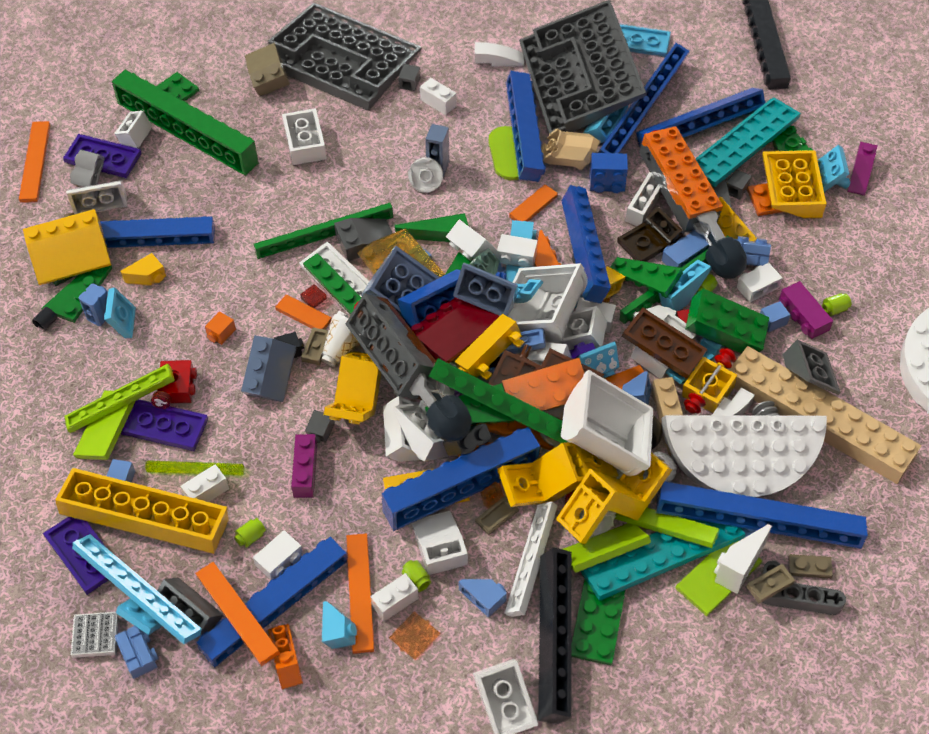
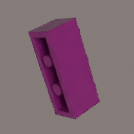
M800 281L781 290L779 301L789 311L791 319L798 322L805 335L813 339L830 331L833 319Z
M295 434L291 483L294 498H314L317 459L315 434Z

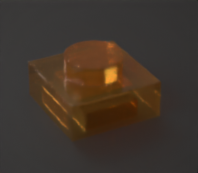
M496 481L480 493L483 504L487 509L504 497L501 485Z

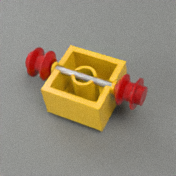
M720 349V355L714 357L716 363L702 357L688 377L682 390V397L686 398L684 400L685 409L692 414L700 413V407L714 413L724 397L727 398L734 389L737 374L728 370L732 367V363L736 361L735 353L731 349Z

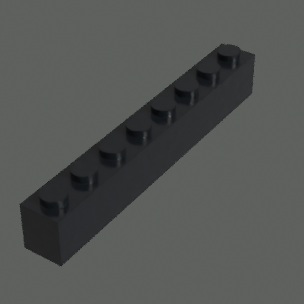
M742 0V4H745V15H748V26L751 27V37L755 39L754 48L758 50L757 60L761 61L760 70L761 73L764 72V84H767L768 90L788 89L791 76L769 0Z
M553 547L540 556L538 721L560 724L572 718V552Z

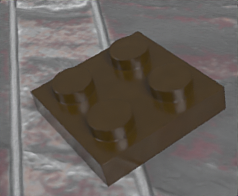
M646 221L617 238V243L634 260L644 262L663 252L669 245Z

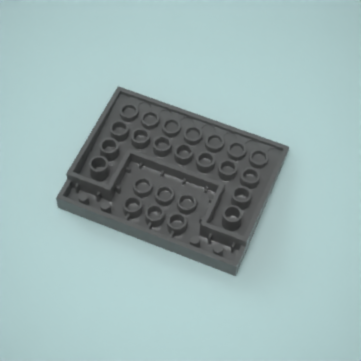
M610 0L532 29L534 34L519 39L549 134L557 128L564 132H575L647 96Z
M317 3L311 4L268 40V45L276 44L288 77L367 111L373 107L400 75L403 65L409 64L422 49L421 46Z

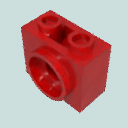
M160 361V367L166 364L171 366L175 381L157 389L158 398L163 402H167V404L192 403V395L196 393L193 381L197 379V369L193 368L192 361Z

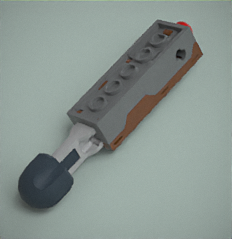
M364 293L360 301L355 304L352 314L345 323L398 396L423 400L429 408L426 413L428 425L435 435L447 442L462 440L470 431L472 419L467 407L459 397L455 395L444 396L440 391L439 381L429 377L436 360L388 299Z

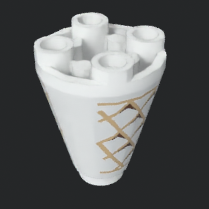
M341 311L334 314L331 319L322 352L323 357L321 360L332 367H335L341 361V356L348 354L359 343L345 324L349 319L348 315Z

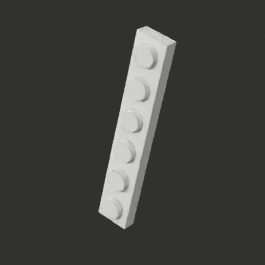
M547 502L537 506L506 606L505 614L515 617L525 615L539 571L540 556L544 554L550 529L555 518L558 505L554 502Z

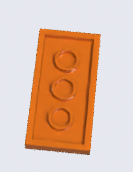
M576 358L503 380L502 383L506 393L545 411L566 404L573 389L583 378L584 371L580 358Z

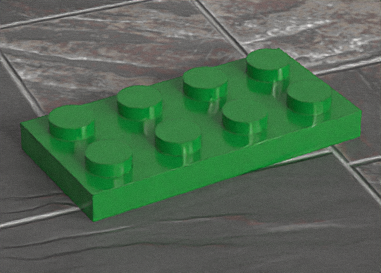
M584 579L572 639L573 658L612 666L626 590L599 601L589 583Z

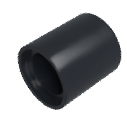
M44 307L32 319V323L37 328L44 329L43 331L45 332L58 317L53 310Z

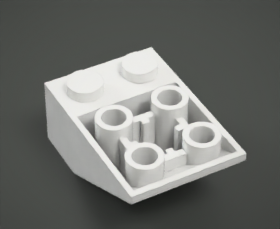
M450 510L427 516L411 523L425 569L429 575L468 565V553Z

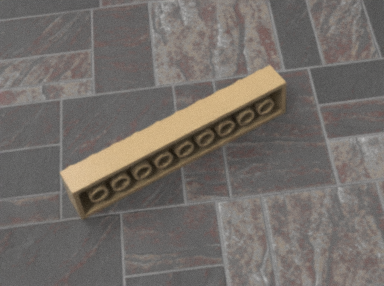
M749 346L746 347L729 369L737 374L735 390L739 391L740 388H743L755 395L753 400L758 403L764 401L775 402L774 406L777 407V413L780 416H827L824 442L895 484L899 483L922 446L821 387L806 381L791 370Z

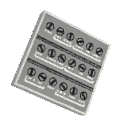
M116 612L74 615L71 647L72 658L116 655L117 642L114 636L118 634L119 615Z

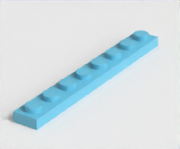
M91 534L73 542L72 549L180 642L186 644L201 635L202 628Z

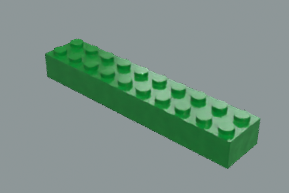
M126 69L111 81L119 105L131 112L144 111L152 124L244 176L259 164L255 141L251 137L241 134L238 130L232 129L224 122L214 119L211 115L203 113L200 109L194 108L186 101L176 98L173 94L167 93L160 87H156L148 80H144Z

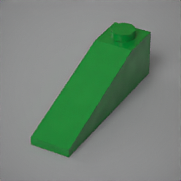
M465 213L397 224L395 225L396 238L451 242L446 236L460 219L466 225H468Z

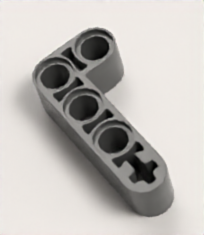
M777 561L766 562L761 575L781 564ZM794 583L763 601V603L790 609L837 615L842 611L846 603V596L843 592L836 589ZM787 594H792L795 598H790ZM809 597L816 599L817 602L811 601Z

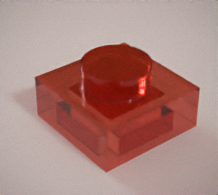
M315 284L300 294L301 299L312 308L317 307L327 299L326 294Z

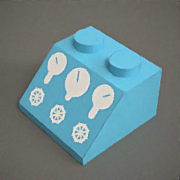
M615 341L578 356L582 364L603 373L604 378L615 375V371L619 368Z

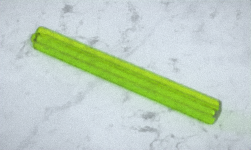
M148 460L145 464L146 472L200 474L215 464L223 475L242 476L245 471L244 464Z

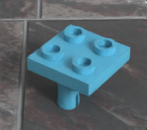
M837 145L818 159L824 192L835 184L844 189L850 185V179L846 178L849 175L844 149Z

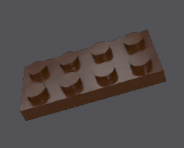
M645 308L640 310L621 336L686 379L708 350Z

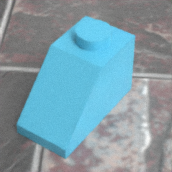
M323 602L322 643L332 649L354 645L357 635L356 624L329 602Z

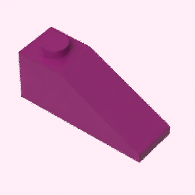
M860 141L847 192L865 196L878 145Z

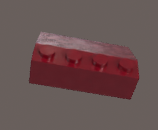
M454 297L448 303L441 305L437 311L427 315L423 321L413 325L411 330L436 361L439 358L449 364L460 356L500 316Z

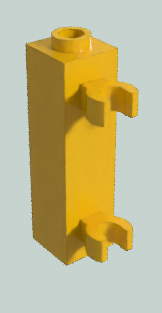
M502 314L454 361L457 368L476 378L480 375L485 380H488L492 376V373L488 371L490 369L488 366L511 343L518 348L525 343L520 339L522 335L516 321Z

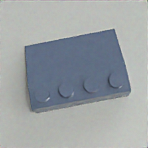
M395 246L371 278L361 296L366 293L388 299L402 317L397 299L440 277L402 249Z

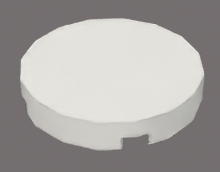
M422 157L412 163L408 171V179L413 188L422 193H429L435 191L440 186L443 180V170L436 160Z

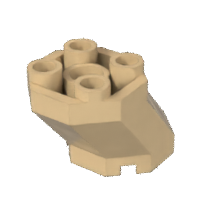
M557 128L547 137L549 142L547 144L543 143L541 152L544 153L543 161L547 164L572 166L583 170L589 162L591 163V155L596 153L600 141L590 134L564 132Z

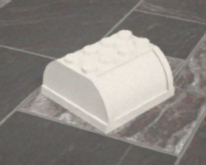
M581 263L519 268L513 283L526 284L529 279L542 280L543 284L531 300L525 303H515L507 317L516 321L520 332L543 328L545 342L560 344L564 337V330L579 297L584 293L588 284L584 267Z
M587 370L565 404L561 437L609 463L623 474L634 476L643 470L646 471L650 467L653 408L599 375Z

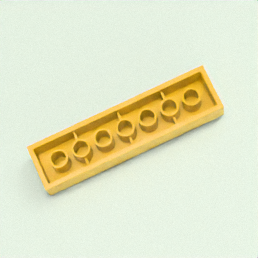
M72 468L55 499L58 512L61 515L212 554L215 553L229 521L226 506Z

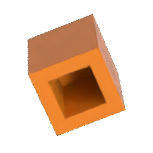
M220 311L205 325L207 338L211 342H218L221 345L236 330L234 320Z

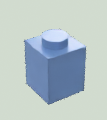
M781 301L762 308L760 311L761 314L769 317L768 333L788 324L790 313Z
M112 459L107 477L132 482L135 474L132 462Z

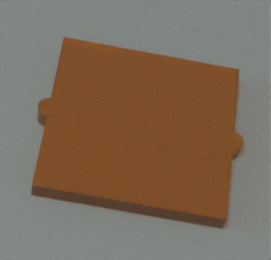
M414 611L394 631L389 639L400 647V651H405L416 660L440 635V632L429 624V620L425 621Z

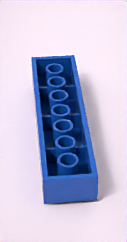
M529 427L518 429L505 438L500 437L487 446H480L476 451L462 454L456 460L444 462L434 470H426L414 479L409 478L396 487L391 486L382 492L383 513L394 532L500 483L501 479L497 470L499 467L534 462L539 458L540 445Z

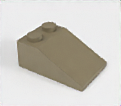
M275 43L244 55L250 79L259 96L266 95L290 84Z

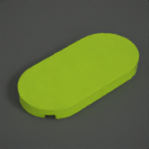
M501 126L495 128L489 134V148L494 170L498 176L506 180H518L512 127Z

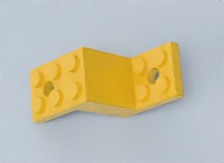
M354 351L341 356L334 403L324 408V415L329 416V419L341 421V418L348 419L349 423L360 424V422H364L375 415L382 373L367 353Z
M570 442L561 443L532 463L505 465L497 469L510 507L557 501L576 489L590 468L614 478L619 476L615 467Z
M652 452L650 467L647 469L648 477L646 479H643L644 470L634 476L623 474L620 479L590 468L556 520L580 543L586 544L608 510L638 521L672 472V469ZM584 510V517L580 520V512Z

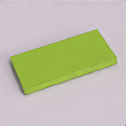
M104 390V392H103V394H102L101 397H103V396H105V395H107V394H109V393H111V392H113V391ZM136 401L88 424L73 456L78 459L108 460Z
M627 523L591 537L586 544L579 542L562 550L572 552V570L577 573L651 543L650 536L637 525Z
M739 541L710 553L675 586V589L705 616H708L732 593L731 590L715 582L717 574L714 571L718 565L717 561L721 553H726L730 546ZM758 557L749 575L762 564V559Z

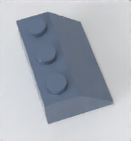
M463 263L453 296L499 316L502 314L508 316L514 307L518 295V285Z
M254 335L241 392L248 396L283 402L296 346L276 339Z

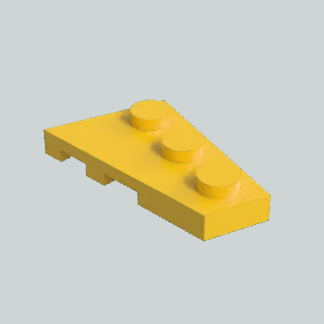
M720 196L719 200L723 208L717 224L724 236L728 235L733 237V239L743 236L748 237L749 241H756L758 238Z

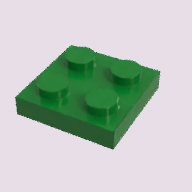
M178 72L157 85L162 90L173 94L182 101L188 100L200 91L198 86Z

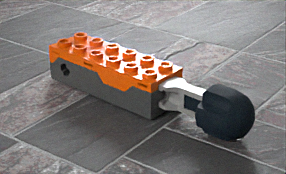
M674 126L662 130H653L650 133L644 134L639 153L647 168L653 174L657 185L659 184L660 191L684 233L696 230L697 233L703 235L710 246L706 251L705 258L712 270L719 277L725 279L736 278L746 268V253L740 242L733 239V237H725L717 224L723 205L678 128Z

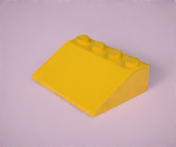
M816 151L763 152L772 208L802 218H822L826 207V200Z
M95 209L23 229L26 246L39 285L111 265L100 219Z

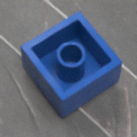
M592 153L590 191L597 193L603 191L613 193L625 192L628 172L627 154Z

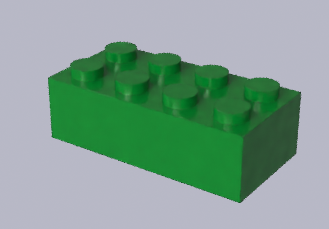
M703 288L692 297L685 330L741 354L747 346L761 352L764 350L769 317Z

